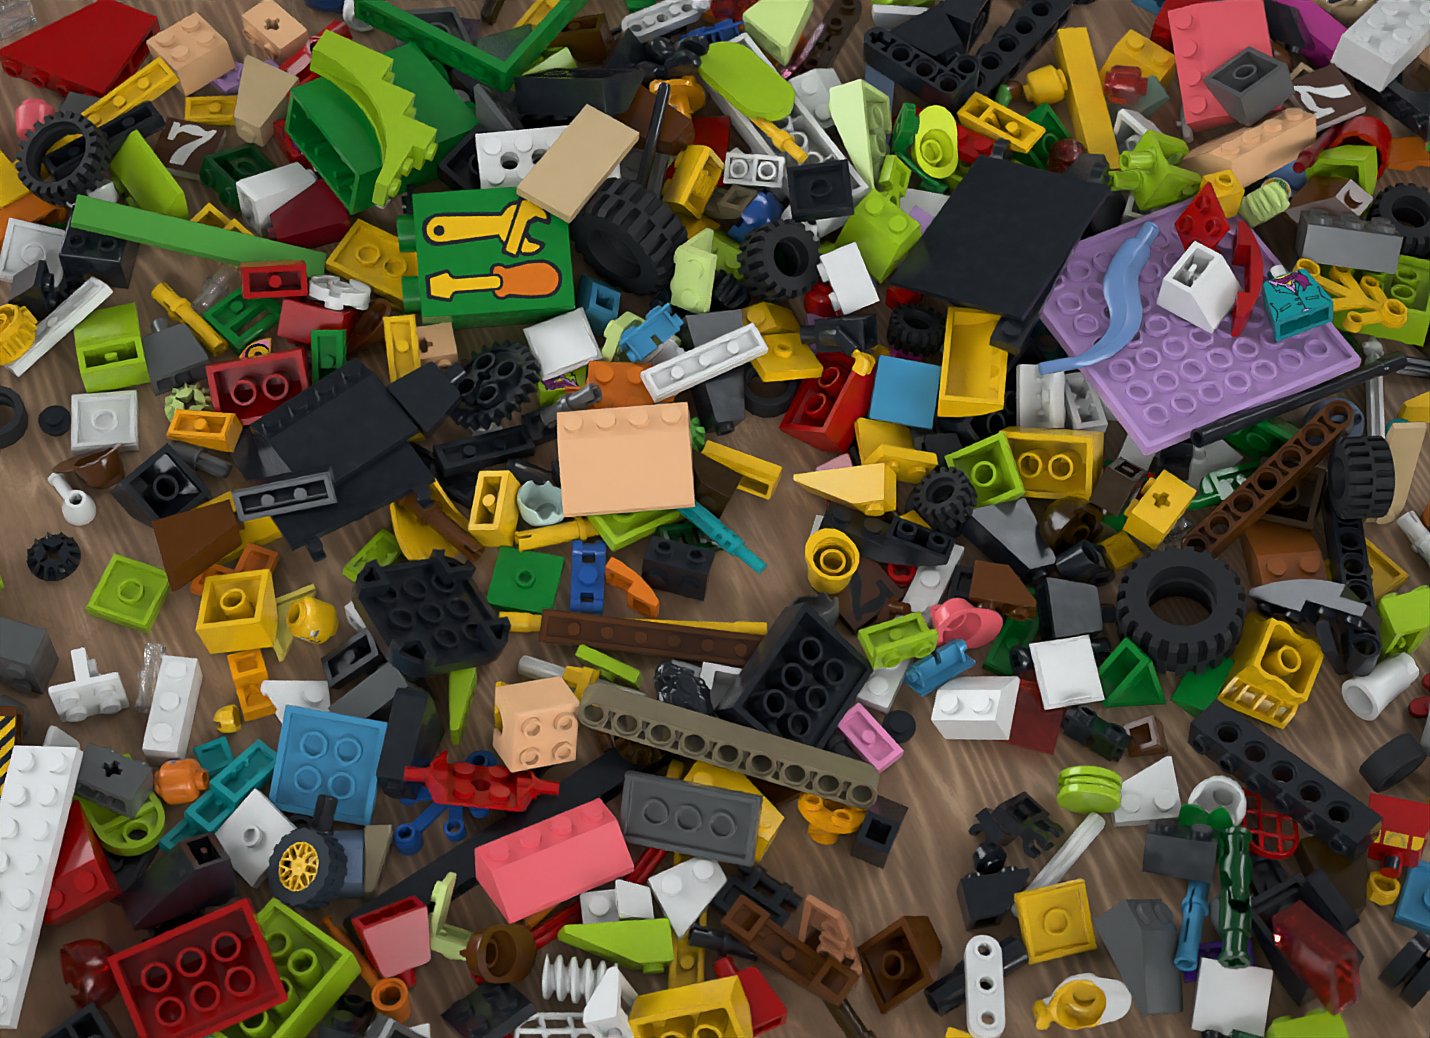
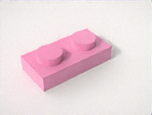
M860 702L846 712L835 729L839 735L844 736L848 745L865 763L873 765L879 774L903 756L904 750Z

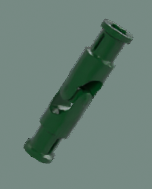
M1238 826L1224 828L1220 833V838L1224 842V856L1220 858V885L1222 890L1220 892L1218 934L1222 938V953L1218 956V963L1228 969L1247 968L1251 964V957L1247 954L1248 939L1251 937L1252 921L1251 893L1249 891V884L1252 878V859L1249 857V843L1252 841L1253 834L1249 829ZM1243 907L1242 913L1235 911L1237 908Z

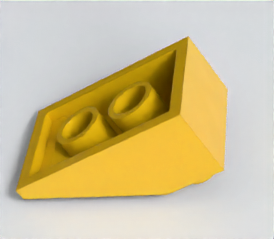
M688 145L685 152L681 151L677 156L674 165L677 169L672 180L667 179L663 186L661 195L664 197L662 202L665 201L671 208L700 221L725 168V164L710 147Z

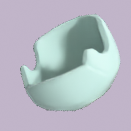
M530 480L519 488L517 505L523 520L534 527H544L558 524L564 519L561 489L553 486L550 481H547L544 485H536L533 480Z

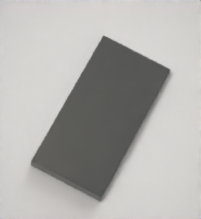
M629 770L625 772L619 827L627 843L751 867L755 861L763 796Z

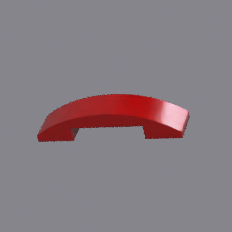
M1238 221L1232 240V265L1244 266V292H1237L1231 311L1232 337H1238L1249 323L1263 281V260L1259 244L1245 221Z

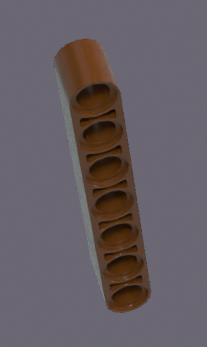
M1335 400L1327 404L1193 528L1181 541V549H1185V546H1200L1205 551L1214 554L1213 558L1216 559L1331 452L1332 446L1338 437H1347L1352 432L1354 413L1351 405L1342 400ZM1335 415H1343L1347 418L1341 424H1335L1330 419ZM1311 437H1319L1323 442L1318 446H1311L1307 443V440ZM1291 458L1300 462L1294 468H1287L1283 465L1284 461ZM1267 480L1273 481L1276 484L1271 490H1263L1259 487L1263 481ZM1243 502L1253 506L1247 512H1239L1235 509L1238 504ZM1218 524L1226 525L1229 528L1227 532L1220 535L1211 531Z

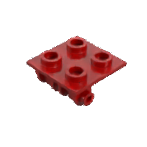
M1211 182L1206 183L1174 223L1185 252L1196 241L1221 254L1216 245L1231 229Z

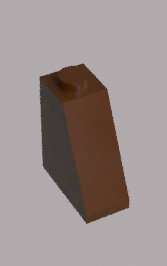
M641 84L628 111L615 114V119L639 132V140L632 148L644 150L656 95ZM668 103L656 153L677 156L682 149L685 150L688 145L692 144L696 133L692 120Z
M230 499L151 521L171 591L179 590L242 545L239 531L245 530L244 522L239 521L237 511L233 512Z

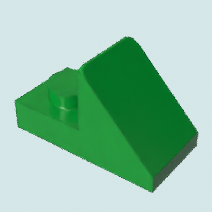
M311 330L313 385L349 361H346V330Z

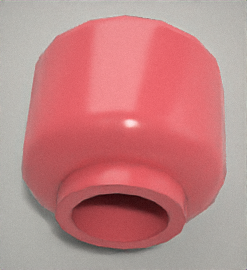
M34 98L23 101L22 105L15 110L17 136L24 141H28L29 138L25 136L28 130L34 132L36 128L33 125L37 121L44 124L43 117L51 115L54 118V108L46 104V101Z

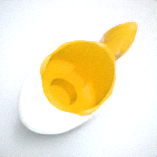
M1092 973L1073 975L1061 982L1052 996L1035 1001L1032 1006L1033 1017L1036 1020L1035 1027L1039 1030L1048 1029L1051 1021H1055L1064 1028L1077 1030L1120 1019L1129 1011L1132 996L1126 984L1121 981L1099 978Z

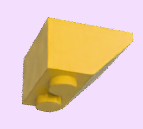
M1130 29L1114 46L1099 72L1103 93L1112 99H1116L1126 90L1152 75L1156 76L1164 89H1166L1173 81L1177 69L1175 55Z
M270 569L206 577L195 630L209 653L217 654L274 647L279 619Z

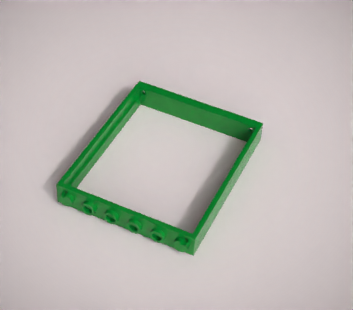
M354 0V17L406 44L414 41L423 53L505 94L514 84V77L521 76L589 0H560L505 61L384 0Z

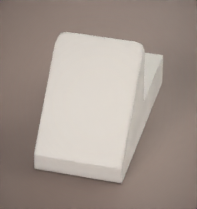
M619 879L615 880V889L580 894L583 924L654 919L650 887Z

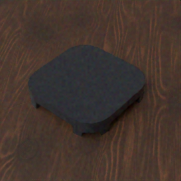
M433 549L428 559L382 567L376 559L366 562L363 570L357 575L352 587L351 600L360 618L384 657L393 667L405 674L427 677L487 665L500 657L508 642L509 630L511 628L508 616L498 618L472 578L476 567L469 560H466L465 564L455 558L444 556L445 549Z

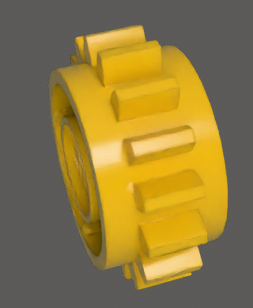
M13 304L0 306V366L17 360L29 350L36 339L38 327L35 324L38 321L25 306L21 308Z

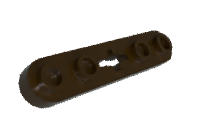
M835 0L786 79L787 82L813 69H830L860 19L862 11L860 0ZM826 42H829L828 50H824L817 58L818 50H821Z

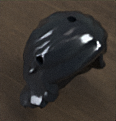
M671 661L658 665L653 677L654 687L658 693V701L717 718L711 703V690L702 678L693 676L688 669L678 667Z

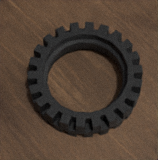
M59 111L55 112L54 118L51 115L43 117L44 124L37 121L33 125L36 128L34 132L30 130L26 132L25 136L29 139L28 141L21 140L19 147L23 151H17L16 159L20 162L15 163V166L19 172L17 174L19 179L34 195L49 204L55 205L56 203L59 206H66V201L70 204L76 203L77 194L88 196L87 189L94 192L98 188L94 182L96 180L102 182L105 178L101 171H108L109 164L105 160L111 159V153L107 150L110 148V145L106 140V136L95 124L79 113L75 114L72 111H66L64 114ZM75 134L83 135L86 140V148L80 165L71 175L58 182H43L40 175L41 158L62 138Z

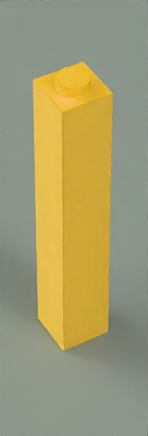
M1068 27L1058 29L1053 49L1058 69L1062 70L1067 82L1068 90L1065 91V97L1076 141L1079 145L1080 155L1082 153L1105 155L1111 170L1121 171L1119 165L1120 155L1087 28Z

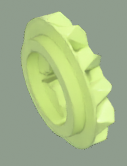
M185 382L183 387L173 388L169 397H165L164 410L168 420L172 421L176 409L186 410L184 403H189L193 397L197 406L191 405L187 410L214 412L210 388L202 387L199 382L196 385H189Z

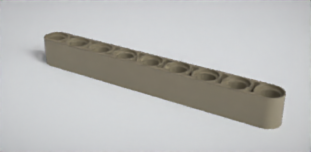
M590 684L583 692L577 716L579 721L589 728L856 808H868L874 805L877 800L880 775L878 770L869 763L605 684Z

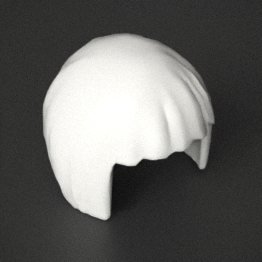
M1223 775L1212 776L1209 779L1203 780L1194 788L1188 804L1202 807L1208 814L1214 809L1223 806L1231 815L1233 827L1238 826L1246 814L1247 801L1244 790L1241 789L1237 781H1233L1230 777L1227 778Z

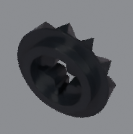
M47 532L45 537L41 539L35 538L33 546L27 549L28 556L26 562L31 573L44 581H59L67 578L77 569L81 560V551L74 538H70L62 532L54 535ZM46 550H51L54 553L58 551L61 562L54 558L48 559Z

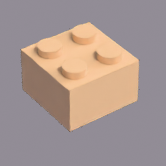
M197 12L146 40L153 60L160 56L177 75L180 81L174 86L185 97L236 68L227 41Z

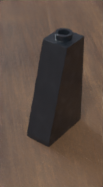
M741 309L685 316L681 319L683 324L679 326L680 331L674 335L681 340L680 348L687 352L743 327ZM744 364L690 387L701 427H704L706 434L716 432L717 436L730 434L745 419Z

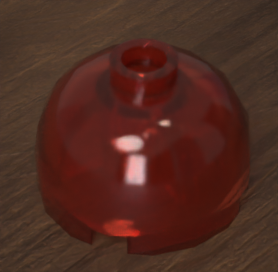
M95 938L79 939L62 945L64 948L59 951L60 967L65 984L71 983L75 992L78 993L77 995H70L77 1009L81 1010L92 1001L100 1007L110 1003L118 995L120 989L107 958L119 952L114 953L108 944Z

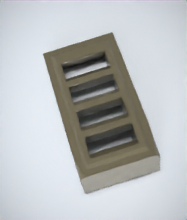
M366 825V828H364V896L366 902L378 896L394 843L392 825Z

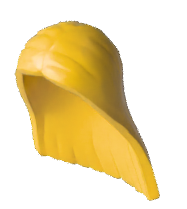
M436 480V482L428 485L431 491L430 497L432 500L436 499L441 503V511L473 537L468 531L469 520L456 509L438 481ZM397 501L388 505L396 540L409 561L428 559L433 549H445L444 556L455 558L456 555L461 553L429 525H420L417 522V517L407 508L399 507Z

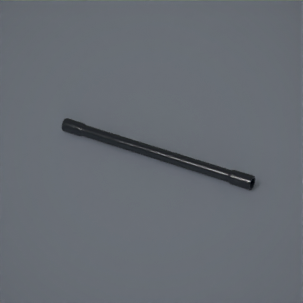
M1396 351L1380 357L1372 363L1348 371L1296 394L1265 403L1221 421L1208 423L1191 431V441L1197 448L1204 447L1240 430L1379 376H1386L1402 370L1407 366V358L1401 351Z

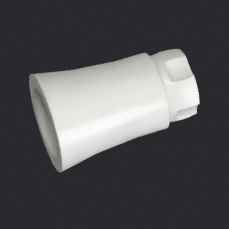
M1405 652L1395 653L1375 665L1374 670L1368 676H1356L1345 681L1342 685L1343 698L1348 707L1358 717L1372 721L1377 718L1392 700L1406 690L1410 683L1416 680L1419 675V668L1410 655Z

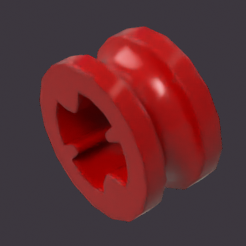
M888 563L886 573L900 589L911 585L916 575L917 567ZM896 569H907L906 575L903 573L899 576L895 575Z

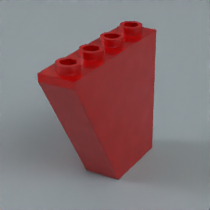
M98 0L1 48L0 62L3 71L10 77L29 81L38 88H47L57 92L64 98H67L69 92L103 98L137 72L150 53L146 40L161 31L157 16L114 0Z

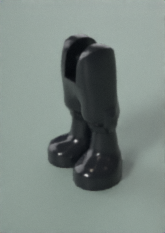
M688 36L674 45L664 37L650 39L647 43L646 51L652 62L648 60L642 61L634 68L644 69L645 76L641 85L649 89V83L653 80L666 81L681 78L686 73L696 70L702 64L699 57L705 56L709 51V42L701 36Z

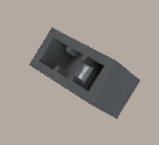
M89 743L83 752L73 795L134 819L154 789L152 768L141 760H131L119 755L110 747H100Z

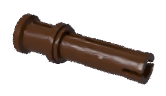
M413 493L397 500V505L401 508H407L413 513L420 525H429L468 558L471 563L481 557L477 554L478 551L482 554L484 553L485 546L480 544L441 511V503L436 499L433 500V506L424 510L417 503Z

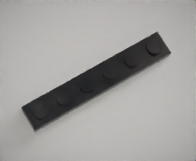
M1082 235L1024 321L1020 322L1001 316L990 337V346L1017 356L1021 354Z

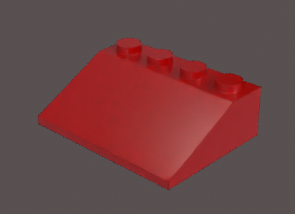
M250 897L107 958L139 1038H204L289 1000Z

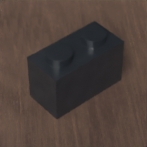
M1167 818L1150 820L1146 832L1142 872L1213 883L1220 831L1213 830L1212 827L1205 824L1181 825Z

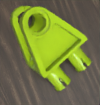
M1153 130L1145 132L1133 151L1122 152L1123 154L1119 157L1121 171H1109V174H1106L1111 176V180L1107 185L1111 187V191L1130 190L1140 211L1177 204L1198 195L1202 176L1199 173L1177 167L1183 164L1182 159L1187 154H1190L1186 142Z

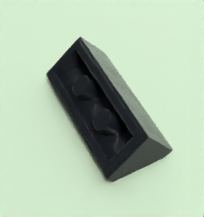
M331 464L238 482L233 485L231 490L240 522L336 503L338 501Z

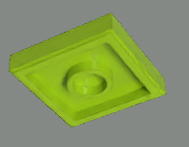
M114 553L85 608L87 614L149 634L171 591L166 571Z

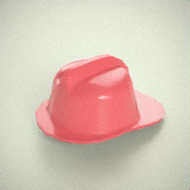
M953 598L943 604L930 607L932 627L939 634L937 647H942L953 638L956 640L962 638L967 645V649H976L994 640L1003 626L1002 617L997 611L975 608L963 598Z

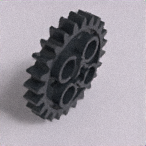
M505 340L502 346L497 341H494L490 349L484 344L481 353L477 354L475 351H472V358L470 360H461L462 368L468 377L456 386L462 395V400L450 417L457 425L461 424L465 430L471 427L474 431H477L482 425L487 431L493 422L499 427L504 417L509 421L512 420L511 413L514 410L522 412L523 410L520 406L522 402H531L527 395L537 392V388L533 384L540 382L541 379L537 374L541 369L537 365L538 360L526 345L521 346L518 341L511 344L509 340Z

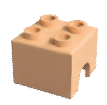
M560 676L496 687L495 705L501 713L503 732L501 734L498 728L494 729L493 747L511 772L576 760L579 719L577 715L580 701Z

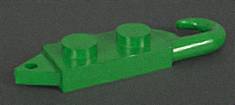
M903 103L889 142L890 155H895L896 151L904 154L907 146H912L914 134L918 133L920 116L915 115L916 104Z
M1261 460L1209 472L1200 481L1201 496L1194 497L1187 509L1198 510L1214 505L1218 506L1259 468Z

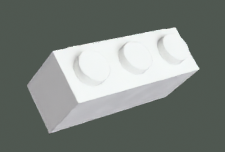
M163 655L142 747L149 766L161 767L166 761L185 759L203 678L198 659Z

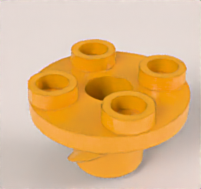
M687 75L680 79L666 81L653 80L649 83V91L657 95L661 82L670 84L671 90L668 104L676 106L679 112L691 120V114L699 110L705 103V91L693 76Z
M801 791L798 799L799 811L810 822L807 833L814 841L823 845L836 843L840 834H849L860 830L867 815L866 808H856Z

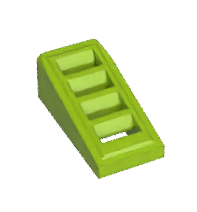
M474 667L449 672L450 738L453 744H460L477 688V669Z

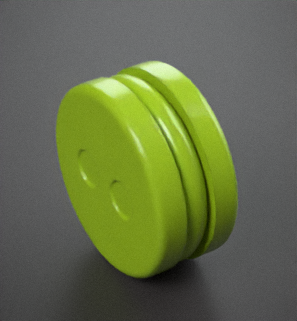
M1073 766L1062 770L1058 774L1059 793H1057V803L1062 808L1081 814H1090L1091 812L1107 814L1120 808L1122 778L1118 773L1097 766Z

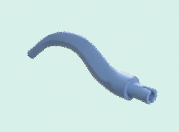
M1151 221L1144 222L1134 238H1127L1108 265L1102 287L1110 313V325L1105 335L1093 347L1078 356L1040 362L1038 364L1040 375L1074 370L1096 364L1113 356L1132 340L1142 320V303L1138 277L1151 257L1150 246L1160 232V228Z

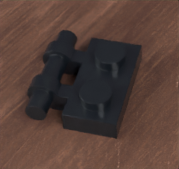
M760 864L751 867L740 865L738 871L747 877L745 882L732 875L712 901L711 907L725 916L739 896L743 894L770 913L769 919L783 928L790 918V913L782 909L781 906L786 903L797 910L803 901V897L793 891L794 887L787 882L780 883L768 875V870ZM761 886L773 894V897L769 900L757 892L755 888Z

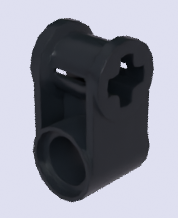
M1087 540L1078 542L1058 555L1055 560L1059 572L1068 581L1090 584L1097 588L1109 584L1116 577L1114 570L1109 568L1105 558V546L1097 545Z

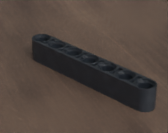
M1327 484L1321 503V511L1332 582L1345 584L1361 599L1359 603L1368 605L1377 614L1362 518L1341 519L1333 508ZM1338 620L1345 668L1355 676H1368L1374 670L1382 651L1379 628L1377 632L1364 627L1361 631L1348 627L1343 621Z

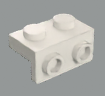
M1038 364L1017 365L1016 426L1064 428V419L1066 417V407L1064 405L1065 371L1040 375Z

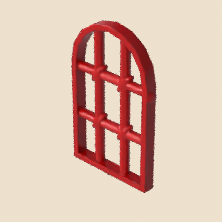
M1241 787L1246 796L1256 797V807L1254 809L1246 808V813L1257 815L1258 828H1247L1246 814L1241 821L1242 827L1249 829L1253 835H1258L1259 846L1251 841L1249 843L1250 850L1268 859L1282 860L1290 857L1296 852L1300 839L1298 823L1288 815L1281 814L1276 809L1273 812L1263 811V797L1252 793L1248 788ZM1263 818H1276L1277 831L1274 833L1263 831ZM1284 820L1292 821L1293 836L1282 834V822ZM1266 837L1277 839L1278 852L1265 850L1264 839ZM1285 840L1294 842L1290 850H1283V842Z

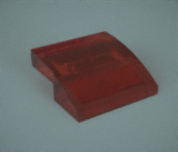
M1020 679L1009 740L995 741L1053 756L1065 707L1045 710L1039 684Z

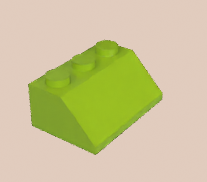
M138 130L132 131L109 164L112 178L109 180L113 182L118 195L123 194L126 198L124 200L126 206L190 221L184 191Z

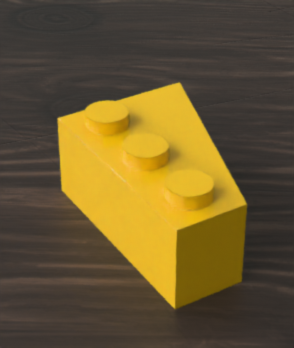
M697 760L683 781L763 796L755 853V862L759 863L775 839L784 816L744 774Z

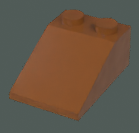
M1257 520L1239 537L1251 589L1286 580H1328L1321 550L1311 531Z

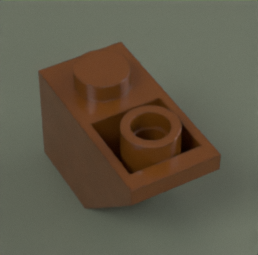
M976 560L969 594L970 604L975 608L997 611L999 614L1008 615L1013 620L1025 621L1028 618L1036 619L1037 601L1009 565Z

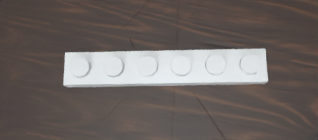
M954 544L947 565L919 566L902 601L911 605L910 614L918 611L921 612L928 628L932 622L930 607L941 603L951 583L955 565H959L963 558L964 547ZM896 615L894 619L902 617V615ZM915 657L903 660L892 668L882 667L875 669L857 695L856 702L888 714L906 676L905 671L909 669V665L912 664Z

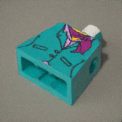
M1276 265L1268 271L1269 281L1262 285L1263 302L1276 342L1333 321V301L1307 270L1299 269L1288 273L1283 265Z

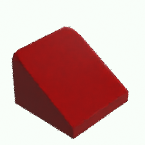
M890 286L887 289L885 304L891 310L895 307L899 308L901 304H905L908 307L909 303H914L916 306L922 300L923 294Z

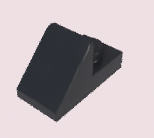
M367 627L321 658L329 688L339 690L362 673L372 675L377 671V666L382 664L383 653Z

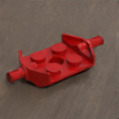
M446 750L430 763V767L405 766L404 781L424 782V788L429 789L434 803L522 812L527 809L533 798H537V793L558 796L559 781L541 780L535 777V773L531 769L511 772L508 768L499 765L488 767L472 765L467 762L448 763V751Z

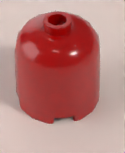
M1358 115L1348 119L1333 138L1329 149L1344 145L1376 146L1377 180H1379L1386 169L1392 151V134L1388 126L1382 120L1371 115Z

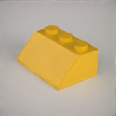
M1009 426L999 431V433L1005 432L1026 491L1021 497L1061 499L1073 496L1089 501L1099 481L1103 466L1104 432Z
M738 975L636 996L627 1020L634 1038H753L750 1006Z

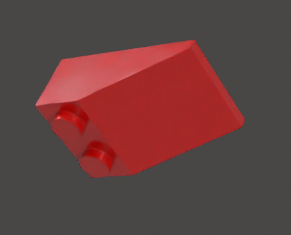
M78 799L71 802L43 917L46 925L59 928L122 894L120 886Z

